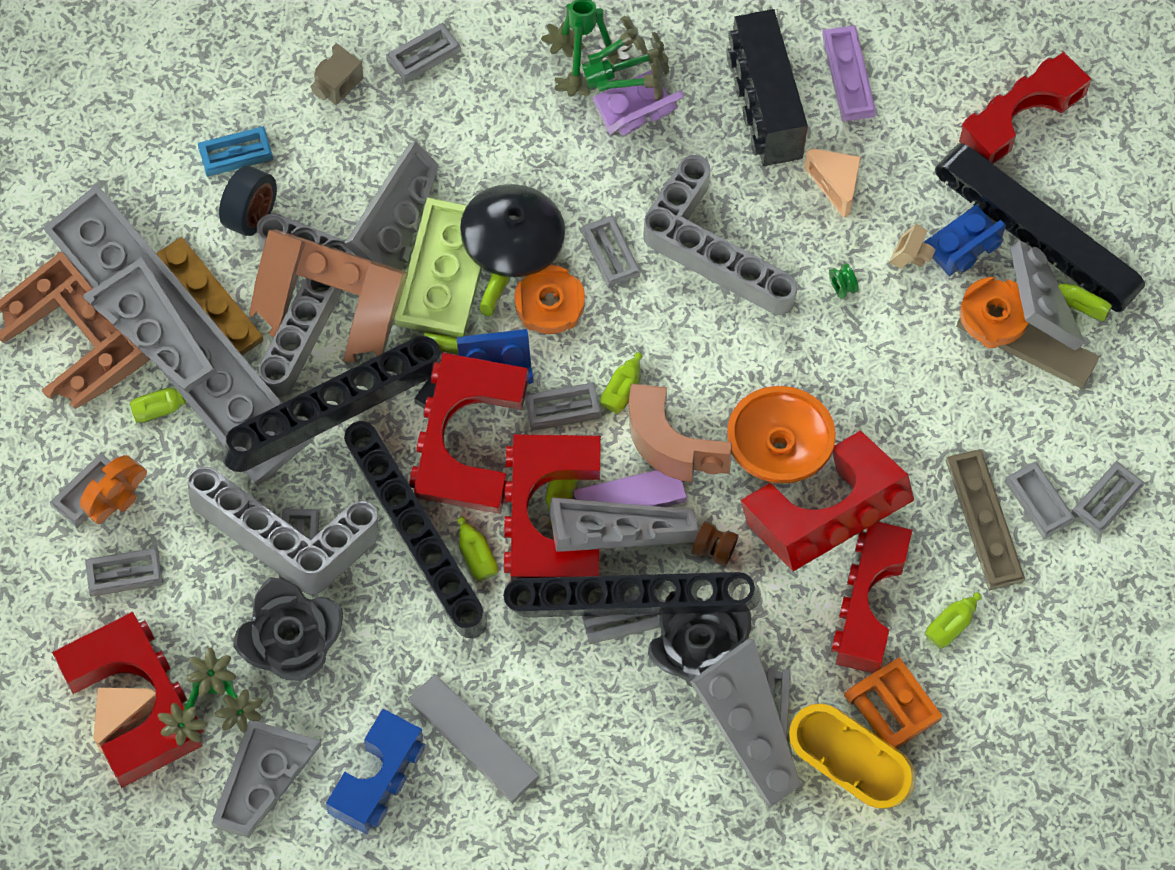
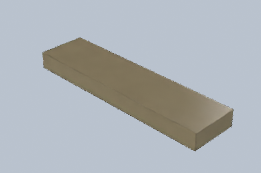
M995 305L988 306L991 316L1001 317L1002 308L997 306V309H995ZM959 318L956 327L966 331L962 325L961 318ZM1030 323L1026 332L1018 340L1007 345L998 346V348L1081 389L1084 388L1100 356L1082 347L1075 351Z
M978 449L948 456L946 463L989 591L1023 583L1025 577L982 450Z

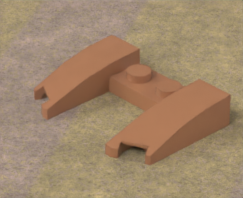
M277 229L269 230L255 281L249 314L254 317L258 313L272 327L268 333L274 338L288 312L299 275L359 295L343 361H357L356 354L375 351L376 356L384 353L408 272Z
M61 251L0 299V313H3L5 328L0 329V341L5 343L61 306L95 348L41 391L50 399H53L56 394L71 399L70 406L77 409L115 386L150 361V359L82 297L93 288Z

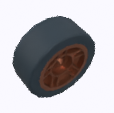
M243 166L238 169L229 179L221 197L219 206L221 224L225 228L245 236L256 234L258 221L263 216L271 214L277 193L275 178L271 174L251 166Z

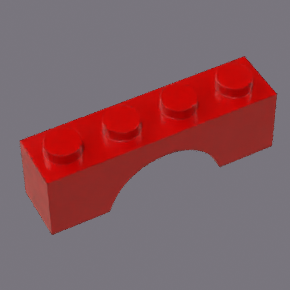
M1064 51L1054 59L1049 57L1039 65L1036 72L1030 77H1021L1007 94L995 96L980 114L973 113L967 117L961 125L962 132L959 142L971 147L994 165L1012 151L1016 138L1012 119L1017 114L1034 107L1049 108L1062 114L1087 95L1091 78Z
M877 522L868 527L867 532L862 531L859 533L855 552L861 553L859 565L851 564L847 585L854 587L851 598L844 596L839 618L846 619L843 631H835L831 648L832 652L838 653L835 665L872 674L881 668L890 629L881 624L871 612L868 603V593L879 581L888 577L902 575L912 529Z

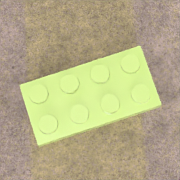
M427 198L407 271V279L396 312L395 326L453 337L465 336L482 267L477 265L467 254L461 241V219L467 205Z

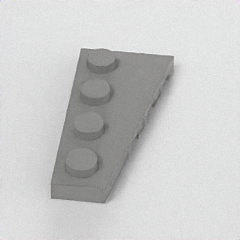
M417 142L407 145L346 239L344 245L356 256L402 270L404 263L409 261L412 251L410 248L414 232L419 230L421 222L419 215L423 204L429 198L439 164Z
M142 257L82 296L185 392H189L217 373Z
M552 498L549 509L556 552L695 542L699 531L694 509Z
M747 639L689 682L763 801L772 807L801 784L755 640Z

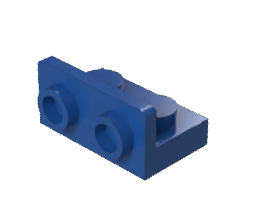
M975 205L924 241V243L931 245L936 250L932 258L950 277L958 270L961 273L969 270L977 261L976 257L986 251L988 254L994 252L1003 242L1002 237L1006 225L1002 220L994 224Z
M527 329L456 337L459 356L528 368V384L534 382Z

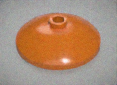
M789 386L765 387L744 397L731 413L727 428V441L732 442V455L737 463L749 474L773 483L802 481L820 471L832 455L836 435L834 422L827 408L808 392ZM782 443L785 445V448H775L774 444Z

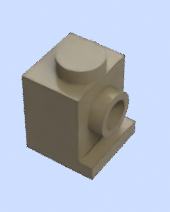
M336 43L332 47L333 55L329 59L321 61L314 73L315 82L310 86L318 98L321 100L329 99L335 105L363 79L362 62Z

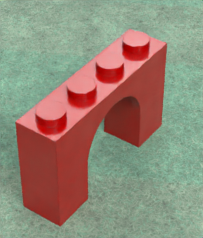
M442 353L441 363L435 362L432 370L431 383L436 384L434 396L427 397L424 409V418H429L426 432L420 431L418 437L417 453H422L419 467L413 466L409 486L414 488V494L418 499L501 514L505 498V481H508L507 474L467 466L455 460L446 450L444 442L445 430L453 415L468 405L484 403L523 410L529 380L528 368Z
M861 430L834 445L832 455L836 471L853 488L850 495L840 503L818 510L803 509L792 504L771 483L740 500L749 528L792 572L914 501L909 475Z
M513 434V446H506V467L513 468V480L505 481V503H512V516H505L504 538H511V552H504V573L511 574V581L519 578L599 576V549L556 552L555 541L545 537L534 528L528 517L527 509L534 493L549 482L555 480H600L601 436Z
M133 612L52 652L72 694L109 676L120 673L138 675L154 687L156 700L149 717L138 727L101 745L105 758L121 788L202 747L201 741L194 742L187 736L184 744L179 746L176 743V733L170 736L161 735V730L167 724L159 720V713L172 715L171 705L173 703L178 704L183 711L184 707L182 704L187 702V698L179 682L171 684L166 675L167 672L171 671V668L163 652L155 653L149 643L155 640L146 620L139 623ZM203 729L196 730L199 735L204 733Z

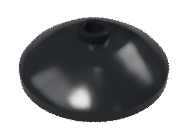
M503 184L480 192L468 203L461 219L460 236L467 254L483 269L504 277H524L544 270L558 257L564 243L565 224L558 207L542 192L524 185ZM509 216H517L519 219L513 220Z

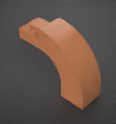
M631 384L629 395L630 434L637 451L650 466L664 475L686 482L693 481L694 470L703 471L707 474H730L732 442L694 439L679 434L669 425L665 417L667 387Z

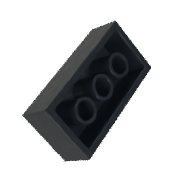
M775 9L734 16L733 30L728 31L731 48H727L726 54L730 69L735 68L738 77L734 78L737 96L744 97L746 104L742 108L745 125L752 126L754 135H751L754 156L760 155L763 166L803 159L808 124Z

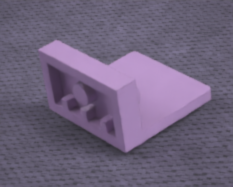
M652 70L632 79L644 78V75L652 74ZM634 86L612 88L594 96L592 99L609 134L620 131L621 135L624 136L647 123V117H650L651 121L654 122L669 115L670 112L678 108L676 102L682 99L684 95L682 91H678L668 96L663 87V99L655 101L654 88Z

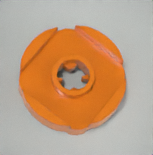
M549 265L544 270L525 277L522 282L520 280L516 286V313L522 320L523 325L529 330L542 334L561 333L575 327L583 314L585 306L583 285L578 278L576 280L563 267ZM548 293L554 294V299L559 298V302L554 303L553 306H547L540 300L545 299Z
M986 277L974 282L966 290L960 306L959 316L965 330L974 339L980 341L982 345L987 348L1007 345L1018 340L1026 332L1029 323L1025 321L1019 288L1016 282L1008 279L1006 282L995 280V277ZM995 305V309H997V306L1003 308L1001 317L991 316L988 306Z
M128 455L120 456L108 463L102 469L106 475L99 483L92 479L81 496V509L96 524L103 523L117 509L124 512L137 498L134 491L146 477L147 470Z

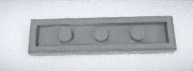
M436 674L408 698L409 703L512 804L539 779V774Z

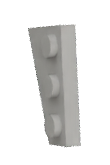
M1019 240L1010 250L1025 321L1076 351L1085 344V341L1059 289L1045 254L1039 248H1032Z
M249 720L247 730L242 738L211 822L212 826L249 838L322 745L321 740Z

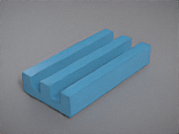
M264 126L197 143L207 177L239 169L243 166H251L273 160ZM256 139H261V142H258V143H255V144H251V145H247V146H243V147H241V145H239V146H235V147L228 148L227 151H223V152H219V153H215V154H211V155H208V153H207V152H209V151L221 149V148H224V147H228V146H232V145H236V144H240V143H244V142H248V141H252V140H256Z

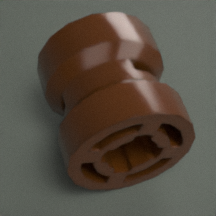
M704 521L694 542L691 554L701 558L710 557L714 560L715 564L726 568L736 547L739 534L729 530L726 532L719 531L716 525Z

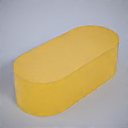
M812 704L800 710L792 720L789 737L796 754L865 804L875 808H893L903 804L913 793L916 785V772L910 759L839 708L826 704Z

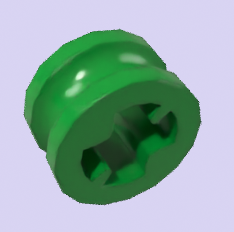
M849 264L841 265L840 270L836 268L829 270L830 282L839 298L846 297L847 292L852 294L858 292L857 278Z

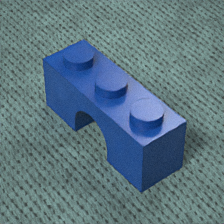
M382 709L364 738L366 751L377 756L382 761V768L375 776L368 779L356 778L344 772L325 803L327 813L366 835L372 826L378 828L386 816L388 807L384 805L391 794L397 796L406 781L407 776L403 774L410 762L414 764L418 762L425 749V744L422 743V729Z

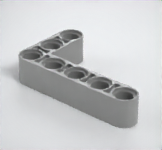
M690 155L685 157L646 213L643 239L646 245L770 313L784 315L790 312L795 304L797 282L794 277L688 220L709 187L710 164L702 156ZM689 175H698V176H700L701 178H699V179H691V178H689L688 176H689ZM677 200H678V201H681V202L684 203V204H682V205H673V204H671L670 202H671V201H677ZM663 227L666 230L663 232L654 231L652 228ZM693 243L696 245V247L687 248L684 247L682 244ZM723 259L727 263L716 264L712 260ZM752 275L755 276L757 279L749 281L744 279L742 276ZM782 291L788 296L778 297L773 292Z
M267 214L258 221L257 233L262 251L268 231L277 229L352 254V251L344 245V240L279 214ZM308 278L304 279L259 366L260 378L277 398L284 397L292 390L343 290ZM321 286L329 288L325 292L315 291L316 288ZM305 315L314 316L310 321L299 320ZM290 344H296L299 346L296 350L288 351L284 349L286 346ZM276 373L284 375L283 378L274 381L268 379L271 375Z
M199 467L193 470L188 477L190 505L194 511L287 581L298 586L306 594H317L325 590L369 550L378 539V512L373 504L359 501L349 505L312 540H309L215 469Z

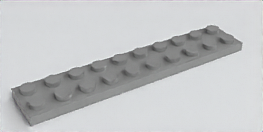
M98 184L43 227L45 232L92 288L100 285L142 257L217 373L189 392H185L163 370L161 371L223 446L225 445L226 435L233 427L282 404ZM272 431L265 432L266 434L271 436L277 435ZM311 438L245 472L258 487L313 440ZM234 447L238 451H247L243 447Z

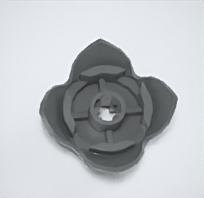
M269 577L255 595L252 619L242 623L236 630L233 647L248 664L256 668L271 671L279 678L285 680H306L314 676L323 667L329 648L334 644L341 632L343 621L342 607L325 597L308 599L300 588L292 582ZM293 630L294 635L299 633L295 636L294 640H283L285 638L284 632Z
M671 591L665 602L671 601L675 597L676 591ZM697 596L698 601H703L702 598ZM751 612L660 614L661 636L652 639L650 642L648 656L654 665L666 673L678 676L685 680L689 686L693 687L689 681L749 639Z

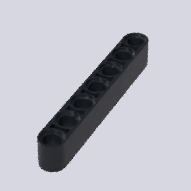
M957 144L935 167V173L943 183L947 181L946 185L970 203L974 201L973 205H977L996 223L1002 220L1008 232L1022 242H1028L1030 247L1039 248L1045 254L1048 262L1052 265L1056 263L1055 267L1077 284L1081 285L1083 283L1082 287L1085 290L1110 303L1113 311L1122 312L1145 287L1143 278L1133 268L966 144Z
M428 336L415 337L233 427L226 435L223 450L225 466L235 472L247 471L428 380L432 375L434 363L437 362L440 354L438 343ZM417 357H422L426 360H420ZM387 371L394 372L397 375H391ZM357 386H363L368 390L359 389ZM327 401L336 402L338 405H331ZM297 416H303L308 420H300ZM272 431L277 435L271 436L266 434L265 432ZM234 447H243L247 451H238Z
M366 421L352 423L347 427L344 435L351 456L456 631L465 638L479 637L487 628V618L480 601L375 428ZM360 438H371V441L366 446H355ZM379 466L389 467L387 472L381 476L372 475L374 469ZM402 494L406 496L405 500L399 505L389 504L391 498L395 495ZM420 523L424 525L423 529L417 534L407 533L408 528L413 524ZM431 553L442 554L437 563L427 564L424 562ZM457 582L460 584L458 590L454 593L446 594L442 592L447 583ZM467 612L478 614L476 620L470 624L460 622L461 617Z
M717 572L519 578L508 583L504 589L503 597L506 605L522 617L534 618L746 612L757 607L761 599V591L757 583L746 573ZM740 584H749L750 592L748 596L742 600H735L733 597L735 588ZM704 585H712L713 593L711 597L706 601H698V590ZM668 586H675V597L669 602H661L660 596L663 589ZM632 587H639L640 593L637 600L632 603H625L624 596L626 591ZM596 588H602V599L596 604H589L588 597L591 591ZM566 589L567 597L565 601L560 605H553L552 599L555 592ZM525 590H530L531 597L529 602L524 606H518L517 597Z

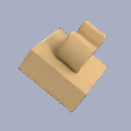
M915 224L904 232L895 247L889 263L902 268L910 262L920 267H923L925 261L930 262L936 250L931 245L923 243L928 230Z

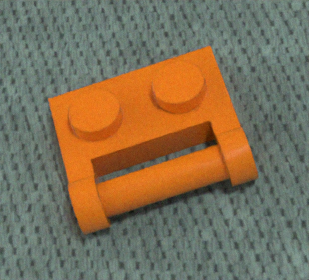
M900 657L855 684L844 694L850 705H856L875 733L896 749H900L905 743L940 722L943 717ZM876 691L902 727L901 730L894 734L867 697L869 692Z

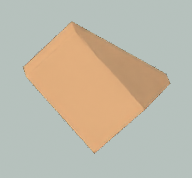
M812 148L806 153L804 168L845 218L850 215L860 157Z
M98 688L93 739L102 754L104 753L101 745L129 732L152 712L156 700V693L152 689Z

